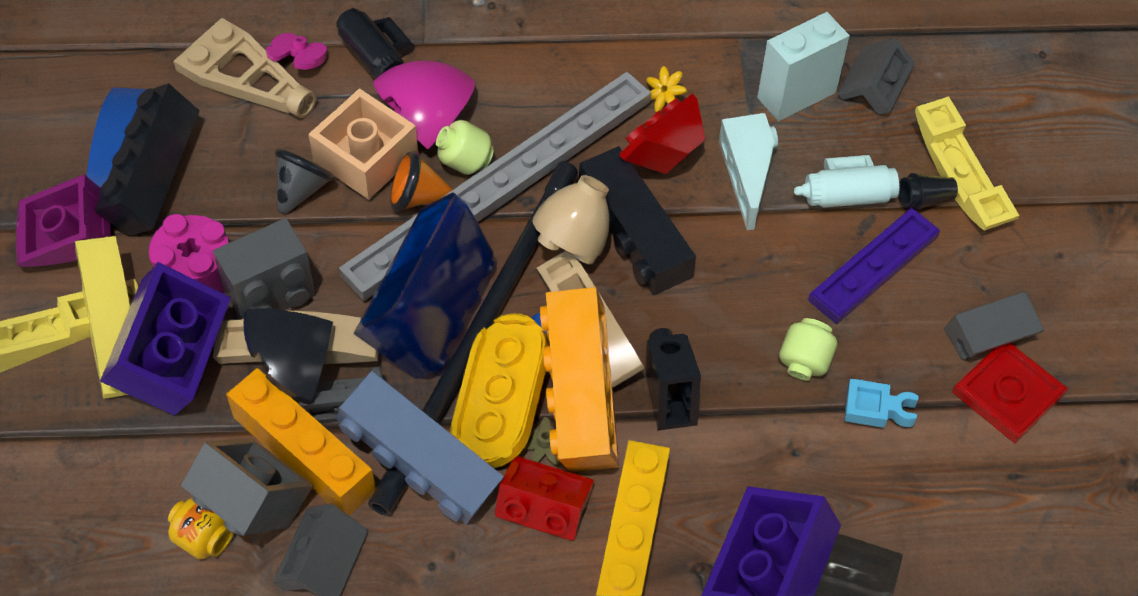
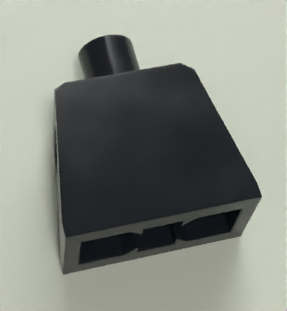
M667 328L656 329L646 341L645 374L657 431L695 426L698 424L701 374L688 336L683 333L673 335L672 331ZM677 383L678 390L671 394L668 384Z

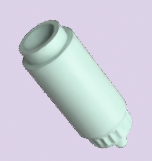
M870 155L825 158V170L807 175L805 184L794 189L795 195L806 197L809 205H819L823 208L887 203L890 198L898 197L899 177L895 168L888 169L886 165L874 166Z

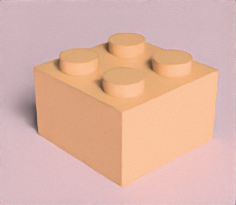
M360 88L308 134L313 162L330 171L336 178L368 200L395 176L400 162L408 152L416 151L418 153L416 125Z

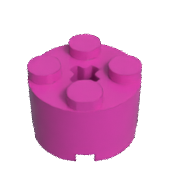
M173 214L168 216L163 221V226L153 235L149 245V258L152 267L157 262H160L224 294L212 251L229 243L223 225L220 222L198 215L182 216L180 214Z

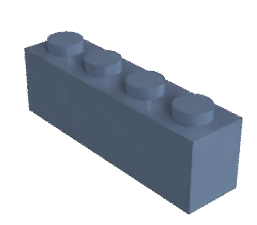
M373 371L368 374L339 407L336 420L340 422L339 428L350 439L356 442L361 439L373 449L372 455L387 468L395 466L406 475L405 481L413 490L421 495L427 492L439 502L438 508L453 521L457 522L460 519L467 525L504 477Z

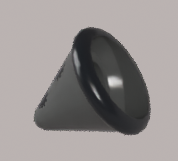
M281 148L275 151V156L277 157V209L280 213H289L327 182H331L334 179V175L330 171L295 153Z

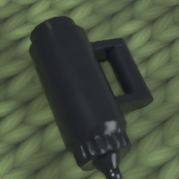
M352 8L343 12L336 22L339 37L375 78L395 66L404 64L401 56L408 55L415 49V45L390 17L372 21L365 12ZM385 32L395 44H392L383 33Z

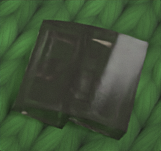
M838 533L814 596H893L903 554Z

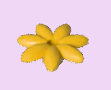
M663 66L660 69L659 79L654 77L646 79L647 83L653 88L650 92L651 101L655 100V112L661 111L665 103L669 104L675 99L676 95L687 93L685 87L677 85L683 75L681 71H677L669 76L668 69Z

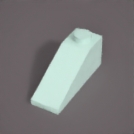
M765 113L722 119L719 145L747 230L755 228L773 149L778 147L776 129L774 126H769Z

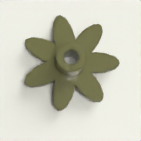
M544 417L540 424V431L532 426L531 439H528L523 450H533L531 455L532 461L540 462L544 455H546L553 465H558L557 455H552L549 434L551 423L547 417Z

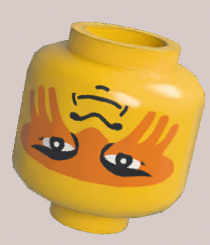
M192 498L186 502L183 500L179 501L172 508L168 516V522L170 523L168 530L169 539L196 559H206L210 556L217 557L227 548L233 538L234 533L224 526V520L213 511L201 508Z

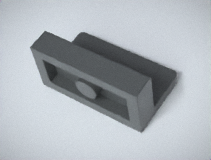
M897 38L864 46L842 84L838 95L842 100L863 95L878 115L889 113L915 62Z
M332 503L306 508L273 583L285 591L307 589L315 596H340L366 537L367 529Z

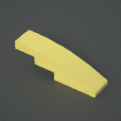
M116 236L75 241V251L82 279V292L89 320V333L99 381L130 309ZM100 382L103 399L128 395Z

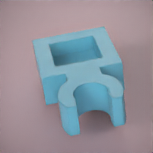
M850 378L847 387L844 421L885 428L888 418H891L900 426L912 427L916 422L917 414L905 412L902 407L915 408L918 402V395L911 392H903L897 396L890 395V385Z

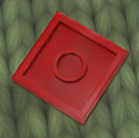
M1008 343L994 348L954 386L952 393L1016 444L1065 396L1068 388L1013 344Z

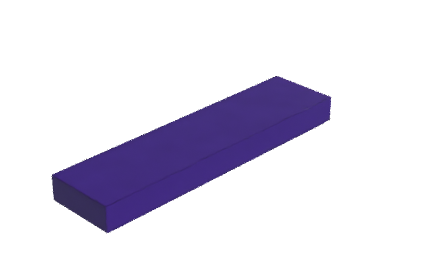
M911 207L809 294L808 301L837 325L935 241L939 236L940 230Z

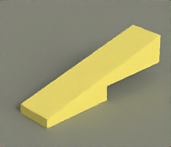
M135 279L125 281L130 306L138 289ZM83 292L57 297L56 308L0 321V373L89 338V320Z

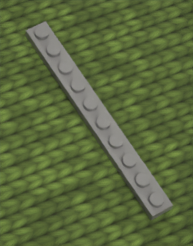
M625 72L339 267L340 277L365 301L554 170L560 162H565L651 102V92L632 75Z

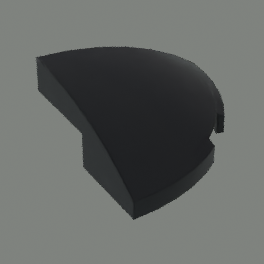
M247 309L244 314L243 325L245 341L251 357L255 358L259 353L263 364L269 369L266 378L288 396L310 405L321 375L333 321L285 310Z

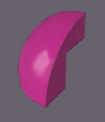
M425 60L412 61L395 66L373 81V85L382 100L390 105L396 113L416 125L417 140L427 149L436 142L440 130L445 126H450L471 97L476 84L474 79L456 67L441 62Z

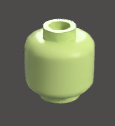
M458 120L450 126L443 127L436 138L439 160L444 165L462 174L471 175L481 171L488 166L492 159L493 146L491 145L489 134L467 121Z
M804 318L802 322L794 323L788 328L779 357L789 367L787 371L789 375L800 380L809 381L811 376H823L828 372L838 346L836 337L831 334L833 330L829 325L815 319Z

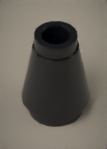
M911 173L908 177L900 180L898 196L903 207H912L914 210H919L955 199L958 193V185L953 177Z

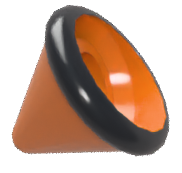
M410 151L403 157L396 171L390 196L391 207L395 212H401L404 209L432 205L453 189L420 158L416 151Z

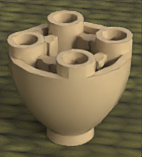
M582 175L578 183L566 186L553 193L542 203L533 217L532 222L536 230L541 233L538 241L548 249L556 251L562 248L573 253L578 260L587 264H593L596 257L601 255L609 231L610 217L606 201L609 189L607 186L593 177Z

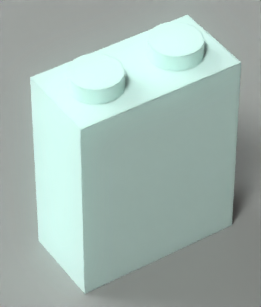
M828 12L767 40L757 98L778 122L835 94L837 91L850 35Z

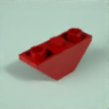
M692 93L682 102L677 97L673 99L661 111L656 112L644 124L639 125L625 138L629 145L619 156L624 161L664 174L670 172L706 140L697 97Z

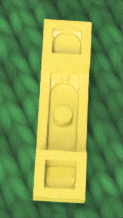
M950 97L917 106L915 113L929 154L940 176L953 177L956 180L958 193L955 200L969 218L984 231L1017 220L1020 215L1002 185L997 187L992 185L962 134L966 124Z

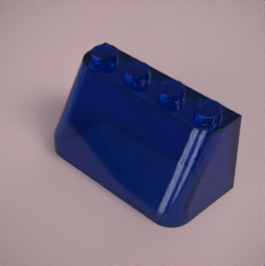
M452 192L419 211L353 333L415 379L430 372L436 373L443 367L448 358L446 350L450 342L461 332L464 326L462 318L466 310L476 302L479 296L477 288L481 280L490 273L495 263L492 260L494 251L467 202Z

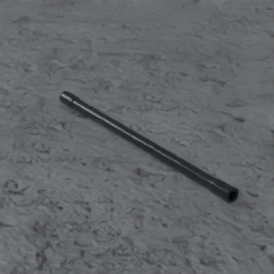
M560 162L545 187V193L422 411L435 422L439 423L463 380L474 339L484 327L488 329L494 324L493 320L499 315L539 242L538 237L541 233L536 230L532 222L535 213L548 197L556 191L572 185L578 176L577 168L571 163ZM395 466L389 468L368 502L369 507L381 515L389 516L407 485L405 481L406 475Z

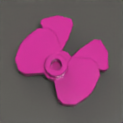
M283 33L276 36L270 46L266 47V55L272 61H279L291 55L295 57L293 66L296 69L307 70L316 68L325 62L327 47L319 42L307 43V39L303 36Z

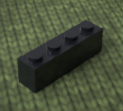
M169 83L153 89L149 88L138 97L136 102L137 108L132 120L125 128V137L122 145L113 157V166L110 174L99 191L100 198L94 211L126 236L154 229L200 111Z
M618 146L579 164V179L582 175H587L601 181L609 189L606 195L610 217L609 231L613 235L615 247L621 256L626 255L631 262L637 281L641 285L646 284L652 295L655 296L692 279L696 255L630 162L624 161L619 156L622 150Z

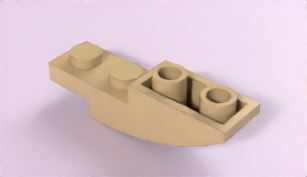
M566 250L537 267L551 292L595 287L581 263H579L573 253ZM601 297L606 311L613 388L645 368Z
M292 311L333 321L324 364L378 360L380 323L378 321L341 314ZM244 319L222 321L215 339L213 358L219 364L262 361L259 353L255 358L251 357L244 336Z

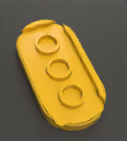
M517 313L502 315L493 320L495 324L491 325L488 329L484 327L474 339L450 427V434L493 468L510 462L525 447L530 437L546 372L543 347L550 346L548 336L532 318Z

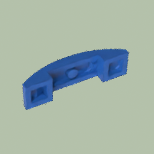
M112 88L104 100L95 126L87 167V177L100 188L107 181L113 166V157L119 151L125 137V128L132 120L136 111L137 99L147 89Z

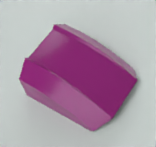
M83 174L19 200L16 219V264L18 267L45 266L76 261L75 241L111 237L110 222L94 211L100 198V187L89 177Z

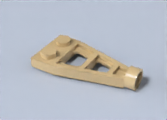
M223 18L218 20L173 61L176 71L203 87L288 114L292 113L299 118L307 117L316 104V94L301 86L277 61L267 58L266 50L248 32ZM239 53L244 54L253 63L238 78L219 72ZM265 73H269L279 81L269 92L252 87Z

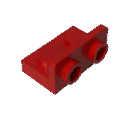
M516 456L500 482L495 516L572 541L576 537L580 517L592 493L594 480Z

